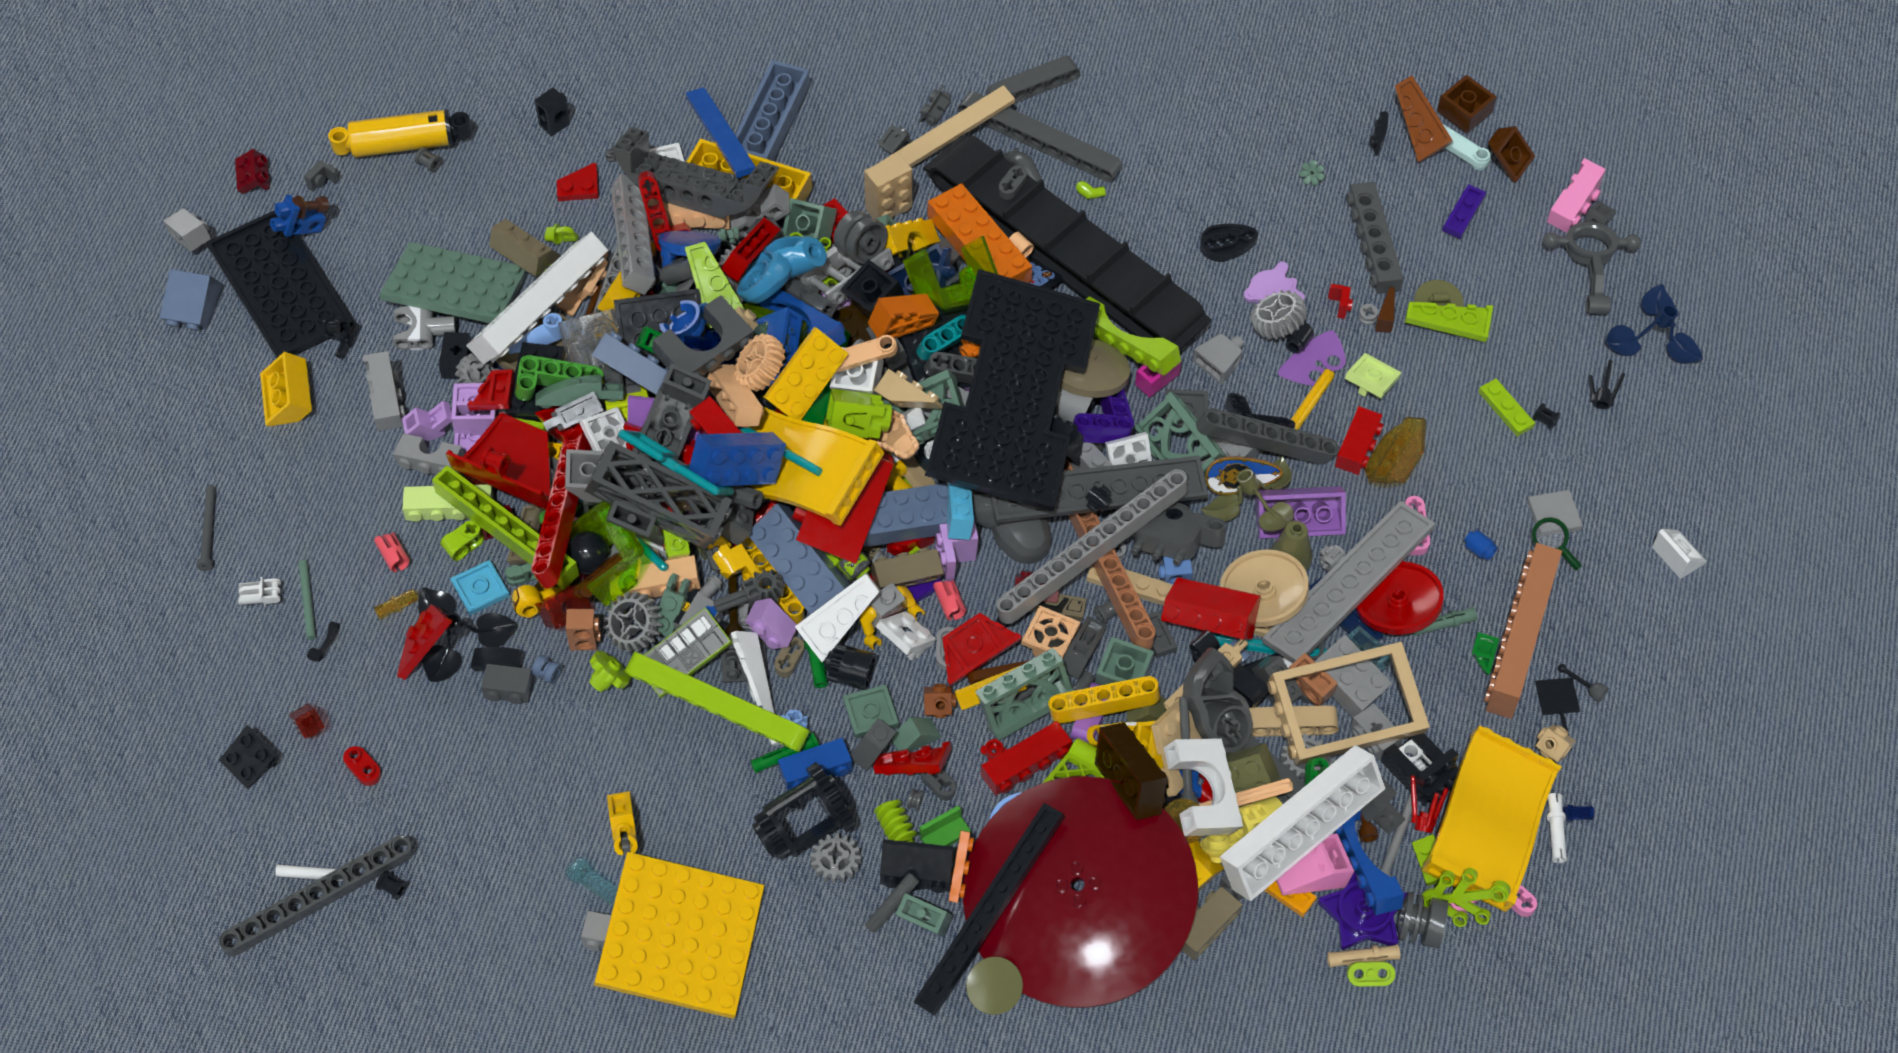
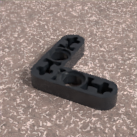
M1230 393L1227 395L1225 407L1228 412L1295 428V422L1288 418L1252 414L1246 398L1240 394Z

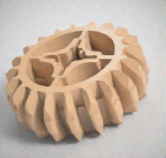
M763 333L759 336L755 335L754 339H750L748 344L744 346L740 356L736 359L737 364L734 366L736 369L734 372L736 380H739L740 384L746 385L751 391L754 390L756 392L760 389L764 390L766 386H770L771 381L776 380V375L780 373L779 370L783 367L782 361L785 359L783 344L772 335H765Z

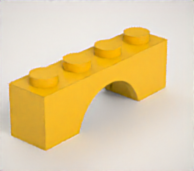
M918 218L902 224L899 222L891 226H885L888 237L884 250L887 248L891 249L892 256L908 250V244L913 251H918L940 242L932 219L923 220V218Z

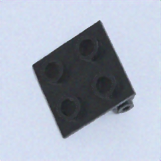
M249 725L242 730L219 759L247 789L253 785L267 766L275 767L279 762L276 756L277 753Z

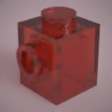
M309 703L288 714L298 733L304 739L318 734L321 729L325 728L315 708Z

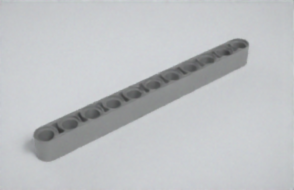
M1179 469L1170 471L1002 595L996 603L1000 621L1005 624H1011L1021 618L1181 499L1188 491L1186 473Z

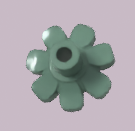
M1311 160L1310 164L1304 162L1302 164L1304 170L1299 171V175L1305 177L1303 183L1306 185L1310 181L1312 185H1318L1319 180H1323L1325 174L1322 173L1325 168L1322 164L1317 166V160Z

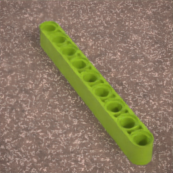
M633 652L624 670V673L797 752L801 751L810 733L808 729L640 653Z

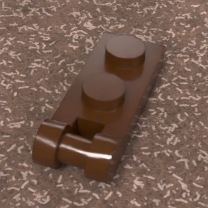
M625 552L615 553L576 585L573 589V595L578 599L591 597L593 589L596 586L604 585L609 580L608 576L610 574H615L625 567L624 563L629 557Z

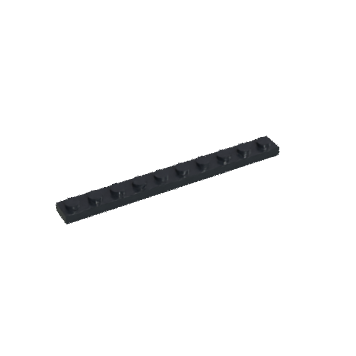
M1043 803L915 998L914 1003L933 1016L937 1014L1065 818L1063 813Z

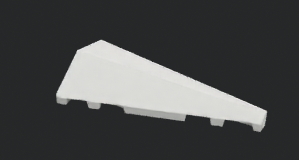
M731 632L732 643L746 675L748 689L754 704L774 713L757 632ZM769 739L772 747L780 745L779 743Z

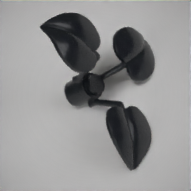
M425 587L421 589L418 600L419 614L426 611L432 604L439 607L447 615L446 617L452 620V623L446 629L447 647L434 645L423 657V668L430 682L444 681L458 671L461 664V656L457 651L450 649L452 635L460 634L463 628L478 633V640L485 647L502 646L516 629V624L510 618L497 613H486L478 617L476 621L478 629H475L468 625L467 622H462L460 616L454 613L455 602L448 593Z

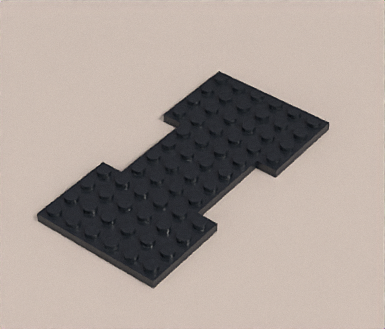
M978 269L960 337L962 340L980 345L966 405L963 407L944 401L925 476L1053 512L1070 437L1050 431L1063 370L1068 369L1082 374L1086 370L1100 303Z

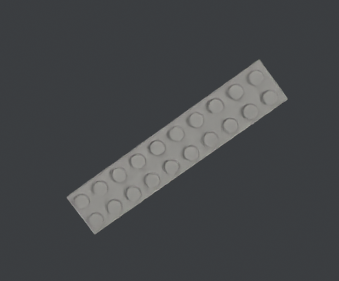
M1400 501L1309 591L1303 608L1291 619L1275 625L1263 636L1262 643L1292 663L1304 653L1309 655L1435 529V522Z

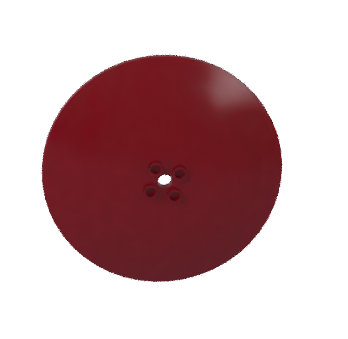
M1090 776L1066 777L1044 782L1027 789L1011 799L992 816L976 839L968 861H970L968 874H964L963 884H966L963 897L966 921L1043 803L1064 814L1065 818L978 949L983 959L1001 957L1012 962L1022 977V994L1042 1003L1067 1008H1092L1112 1004L1135 995L1157 980L1172 965L1187 942L1194 924L1198 904V877L1194 858L1184 834L1163 808L1161 815L1136 820L1119 798L1110 782L1119 783L1114 780ZM1075 880H1082L1085 885L1082 890L1074 891L1071 888L1072 883Z

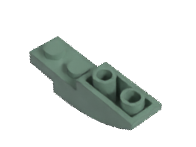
M602 375L574 377L554 383L537 392L535 406L542 408L563 406L594 391L598 399L615 402L618 399L623 400V384L602 383Z

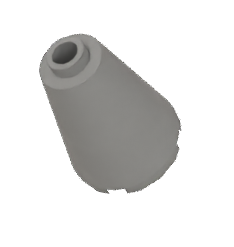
M1059 388L1054 414L1062 418L1064 423L1067 420L1073 422L1077 414L1086 413L1093 398L1075 395Z

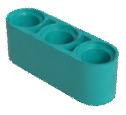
M960 315L926 335L917 346L916 353L918 357L922 360H928L933 353L944 352L962 340L960 339L962 330L958 325L963 327L966 315ZM941 335L946 336L948 340L942 338ZM925 345L930 346L932 350L927 349Z

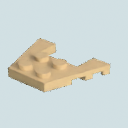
M1175 702L1151 725L1157 754L1162 756L1164 764L1161 770L1165 772L1168 779L1169 788H1166L1168 797L1176 796L1183 788V778L1179 770L1168 769L1164 752L1165 746L1176 739H1181L1179 702ZM1189 711L1190 739H1202Z

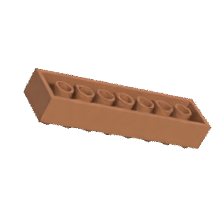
M1536 543L1534 551L1529 550L1522 569L1521 579L1517 586L1516 596L1511 606V613L1506 623V630L1500 644L1501 647L1497 654L1495 667L1489 681L1490 684L1484 698V702L1488 703L1486 707L1487 712L1510 719L1514 715L1522 693L1562 550Z

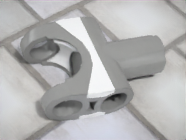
M412 306L400 307L394 311L393 319L396 322L411 326L408 330L393 336V345L399 349L426 350L433 346V336L444 335V332L457 331L455 316L433 317V311Z

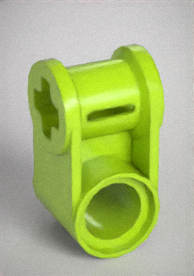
M469 520L454 531L446 534L441 539L440 545L454 561H459L483 544L484 535L481 532V527L472 520Z

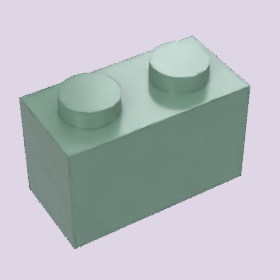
M906 893L895 914L944 937L953 917L952 914Z

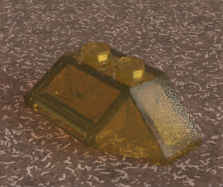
M1406 417L1402 420L1403 423L1395 426L1382 437L1365 469L1370 482L1405 483L1425 452V418Z

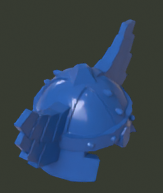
M691 300L680 301L681 311L685 312L677 317L671 315L670 320L672 322L670 326L666 323L659 324L661 331L664 333L671 329L685 345L700 341L705 324L708 323L703 318L704 306L708 303L705 302L698 305L695 301Z

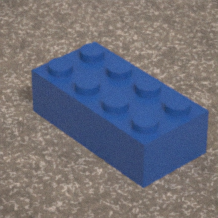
M773 432L697 434L689 470L716 486L776 484L786 443Z

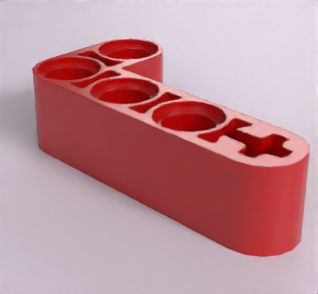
M650 171L642 172L638 176V185L655 246L661 251L658 242L660 234L669 231H692L688 224L684 223L669 226L656 177ZM645 180H649L651 191L647 190ZM650 199H657L658 203L651 206L648 204ZM656 218L664 220L660 225L654 224L653 221Z

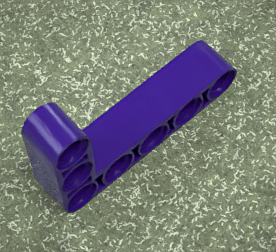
M1124 388L1114 395L1099 398L1103 414L1079 413L1073 420V423L1078 426L1077 430L1083 435V442L1105 443L1131 435L1134 427V420Z

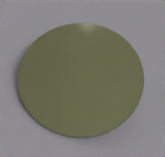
M1430 280L1423 283L1417 289L1414 297V302L1436 303L1439 306H1445L1447 303L1460 307L1464 306V300L1458 288L1444 280Z
M988 957L979 961L969 972L966 982V991L970 1002L981 1012L991 1015L1002 1014L1012 1009L1019 1001L1023 989L1022 977L1017 967L1009 960L1001 957Z

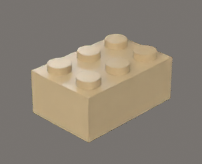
M899 153L864 170L865 209L872 218L876 219L886 214L893 218L912 207V168Z

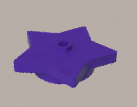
M1356 872L1353 873L1343 890L1319 898L1318 904L1338 923L1341 950L1366 940L1388 946L1398 944L1394 916L1398 910L1375 915L1372 907H1368L1364 890L1358 886ZM1403 892V893H1404L1403 901L1405 900L1406 895H1407V893H1405V892Z

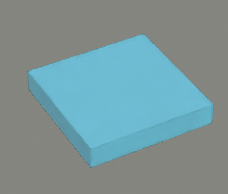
M491 560L450 578L469 615L510 597Z

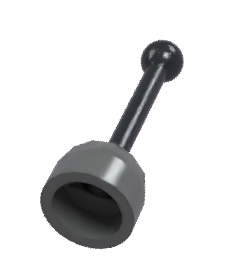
M1560 664L1558 666L1559 672L1568 674L1588 687L1590 696L1598 703L1607 694L1609 687L1604 684L1594 683L1591 685L1568 670L1566 665Z

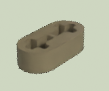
M792 637L789 646L780 650L774 662L775 672L778 676L785 678L794 673L805 652L802 639ZM797 645L798 649H795L791 654V647L794 648ZM788 660V667L781 669V665H785Z

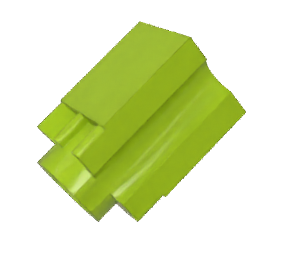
M831 388L825 422L829 427L858 437L879 439L880 433L888 432L890 428L892 407L891 404H885L881 401V395Z

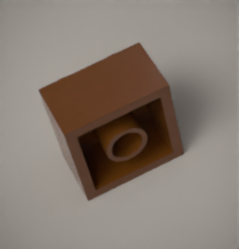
M1466 74L1440 96L1437 112L1468 133L1493 112L1497 96Z

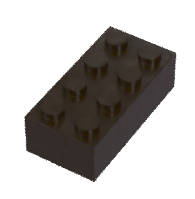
M1125 722L1100 727L1095 766L1105 779L1119 782L1110 781L1119 798L1136 820L1161 815L1165 802V788L1168 784L1165 772L1159 768L1155 759L1149 755L1144 745L1139 742L1134 732L1128 728Z

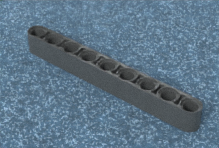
M973 91L968 92L959 104L958 111H963L985 96ZM1009 107L981 124L1106 182L1113 181L1123 166L1118 157Z
M404 835L396 836L225 930L219 937L220 947L226 955L237 956L378 878L384 871H390L405 863L413 855L410 839ZM400 845H405L408 847L407 850L402 853L395 851L396 848ZM378 857L387 858L383 864L375 863ZM363 868L366 870L361 876L354 875L356 869ZM336 880L344 881V884L339 888L332 886ZM317 891L323 893L320 899L311 898ZM293 904H302L298 911L290 910ZM274 915L280 916L278 922H269L270 917ZM250 928H259L255 935L247 934ZM228 940H237L236 945L233 947L225 946Z

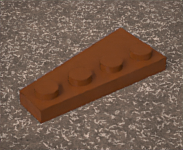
M1412 75L1395 85L1417 161L1421 163L1452 144L1453 140Z

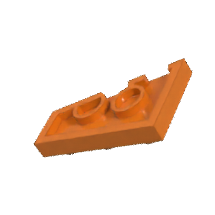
M960 830L959 833L960 839L956 851L955 867L953 869L948 901L957 903L959 898L964 897L966 884H961L963 874H968L970 861L966 860L967 851H972L974 838L970 837V832Z

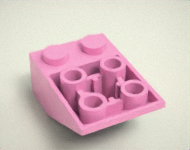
M1336 833L1328 836L1276 881L1282 895L1339 889L1347 886L1354 869Z

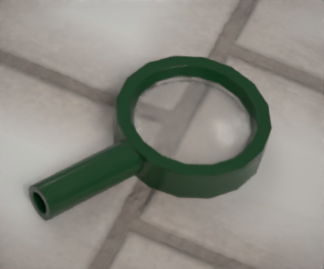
M1553 517L1539 520L1531 532V541L1534 547L1536 543L1562 550L1561 555L1575 571L1582 567V564L1565 547L1569 540V531L1566 525Z

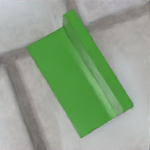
M956 806L920 826L919 839L924 844L952 846L959 842L960 830L969 831L970 835L971 830L961 817L960 806Z

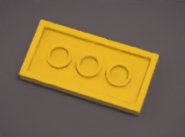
M813 327L763 398L786 416L801 420L849 353L818 328Z

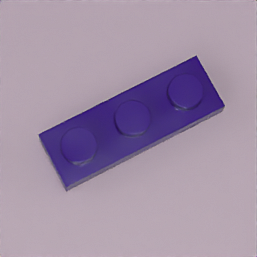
M1468 184L1445 222L1442 231L1461 239L1483 202L1486 191Z

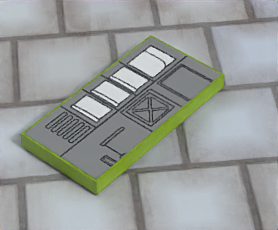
M705 607L644 656L691 676L730 646L732 641ZM653 687V689L656 691L660 698H663L666 694H668L662 690Z

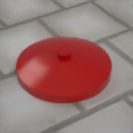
M1402 561L1355 609L1360 619L1376 631L1392 635L1410 634L1428 627L1438 618L1444 605V591L1440 580L1431 570L1416 563Z

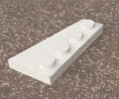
M866 572L795 626L821 662L824 661L829 651H832L867 608L880 589Z

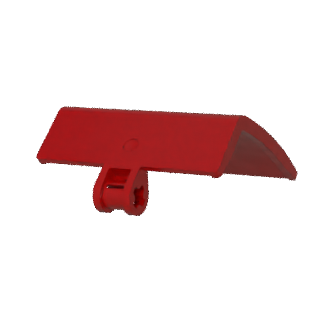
M501 412L462 457L454 454L451 450L446 452L452 469L546 510L551 491L548 432Z

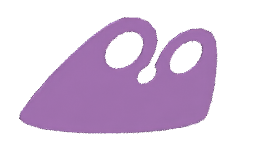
M1330 330L1312 339L1305 350L1300 353H1294L1281 366L1278 375L1297 383L1314 386L1316 381L1309 378V373L1317 370L1322 374L1324 371L1322 367L1316 366V361H1321L1322 365L1329 370L1335 371L1343 368L1346 363V357L1336 333ZM1330 356H1337L1341 362L1338 366H1331L1328 364L1327 359Z

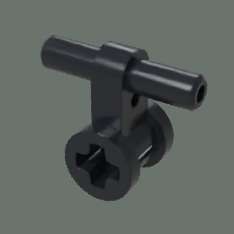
M345 317L337 319L325 318L321 324L322 332L325 336H335L341 344L335 355L337 358H343L348 347H351L355 341L354 336L360 326L357 322H353L350 326L349 320Z

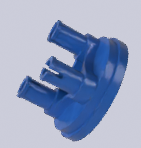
M669 231L660 234L658 238L661 248L662 268L675 260L677 256H687L685 251L687 246L706 242L713 254H716L721 247V239L719 237L698 231Z

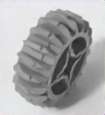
M1280 290L1279 293L1273 292L1270 296L1266 295L1265 299H1259V304H1255L1254 310L1251 311V322L1255 331L1262 338L1267 337L1268 340L1273 337L1277 340L1281 336L1285 338L1287 334L1292 335V332L1299 330V326L1304 325V320L1307 319V307L1304 300L1296 292L1291 293L1290 290H1287L1285 293L1283 290Z
M626 592L624 596H617L618 602H610L613 608L605 609L609 613V617L603 618L605 621H608V624L603 628L610 630L606 635L607 638H612L611 643L613 645H618V649H626L627 652H632L633 650L640 652L642 647L645 649L649 648L648 642H656L653 636L660 635L657 627L663 626L662 623L658 622V619L663 617L662 614H657L660 607L654 605V599H648V595L640 594L639 592H633V594ZM634 605L628 613H623L629 606ZM627 618L635 620L634 623L638 625L631 624L632 621L628 620ZM639 630H643L637 638L632 639Z

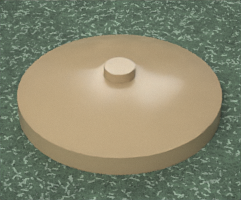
M1257 550L1242 555L1227 567L1220 581L1221 587L1261 595L1255 627L1274 626L1291 619L1303 608L1309 595L1308 576L1303 565L1293 556L1278 550Z

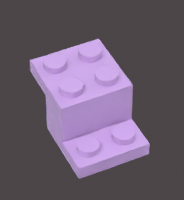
M458 383L453 386L451 421L455 433L454 444L462 446L464 453L475 444L498 416V409L469 411L467 403L476 398L478 395L477 390L483 383Z
M975 521L970 540L948 538L947 523L939 525V533L935 534L936 544L934 547L938 550L945 581L954 580L956 563L976 560L978 535Z

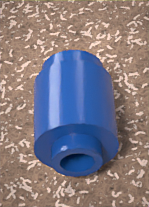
M1479 530L1475 532L1470 531L1464 539L1466 542L1465 548L1480 559L1489 561L1498 549L1495 542Z

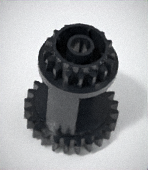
M817 762L806 768L809 775L808 778L761 807L763 811L754 816L756 822L752 824V827L772 858L778 856L781 860L789 854L793 857L840 826L845 832L856 827L855 820L849 812V809L852 807L834 777L831 774L827 776ZM812 792L828 818L791 841L775 815L788 806L791 808L798 807V800Z

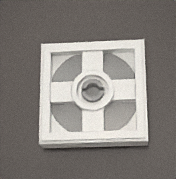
M618 407L585 418L579 422L593 451H604L609 441H613L626 448V441L618 436L619 431L624 430L623 426L625 423Z
M1146 432L1105 442L1107 459L1112 465L1152 461L1149 438Z

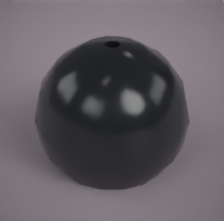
M583 531L575 534L570 539L566 555L576 561L578 572L591 574L604 561L610 548L607 540L601 534L594 531Z

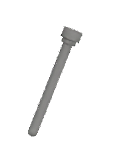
M1411 793L1401 814L1405 821L1396 828L1380 869L1390 877V870L1412 814Z

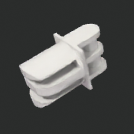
M260 577V581L239 583L240 596L238 604L263 603L266 607V604L280 602V596H278L281 590L278 587L281 584L280 579H263V577Z

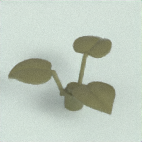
M1282 456L1274 462L1283 471L1279 479L1266 486L1256 478L1252 470H1242L1237 475V481L1240 484L1237 486L1238 496L1237 494L1220 495L1208 506L1201 508L1203 514L1220 518L1225 522L1229 521L1240 513L1239 505L1243 502V492L1248 495L1256 494L1267 510L1259 518L1260 527L1265 531H1277L1285 528L1294 519L1292 507L1285 502H1278L1270 508L1258 491L1259 486H1261L1260 489L1279 490L1291 481L1292 472L1284 457Z

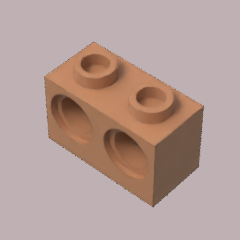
M567 609L566 633L570 651L597 650V642H601L602 633L601 628H599V617L595 618L594 609Z
M1304 653L1289 666V669L1316 662ZM1325 671L1294 678L1303 694L1316 706H1321L1334 694L1338 684Z

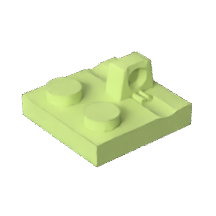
M1364 353L1347 371L1345 379L1360 387L1358 393L1365 397L1370 392L1382 398L1399 380L1402 372Z

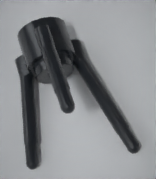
M1611 359L1608 361L1604 387L1599 388L1595 392L1593 376H1588L1591 392L1590 402L1594 403V406L1599 409H1608L1614 405V399L1625 377V373H1621L1611 393V390L1608 388L1613 363Z

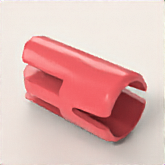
M395 532L385 534L382 537H375L374 542L392 572H397L394 564L397 565L400 571L409 565L410 559Z
M954 580L940 581L933 584L946 619L952 621L950 614L954 620L962 618L967 610Z

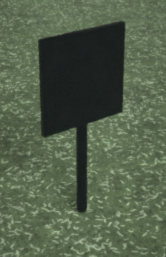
M1573 678L1535 681L1542 715L1560 714L1562 726L1568 731L1564 714L1580 712Z

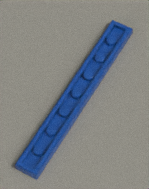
M703 87L686 92L687 100L735 176L740 178L750 175L755 169V165L706 89Z

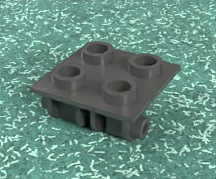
M759 639L767 677L765 642ZM732 643L721 652L723 683L747 681Z

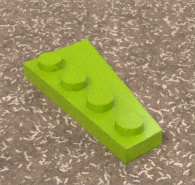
M706 242L685 247L696 289H699L701 304L705 302L710 303L722 295L734 310L738 306L744 309ZM707 323L708 330L713 329L712 326L709 323Z
M1409 302L1404 323L1486 342L1490 329L1493 305H1486L1485 308H1481L1472 304H1468L1467 307H1460L1447 303L1445 306H1439L1436 303Z

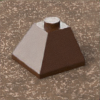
M1511 126L1497 129L1488 141L1491 149L1513 183L1517 182L1535 158L1534 153L1517 127Z

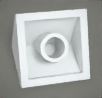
M1661 529L1652 546L1680 579L1707 562L1679 530Z

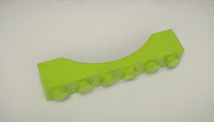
M1090 296L1086 299V300H1090V301H1093V302L1100 303L1099 301L1093 299V298L1090 297ZM1100 303L1094 338L1112 345L1122 354L1128 355L1137 363H1142L1153 372L1163 376L1181 362L1177 345L1165 338L1139 337L1120 330L1108 319L1104 304Z

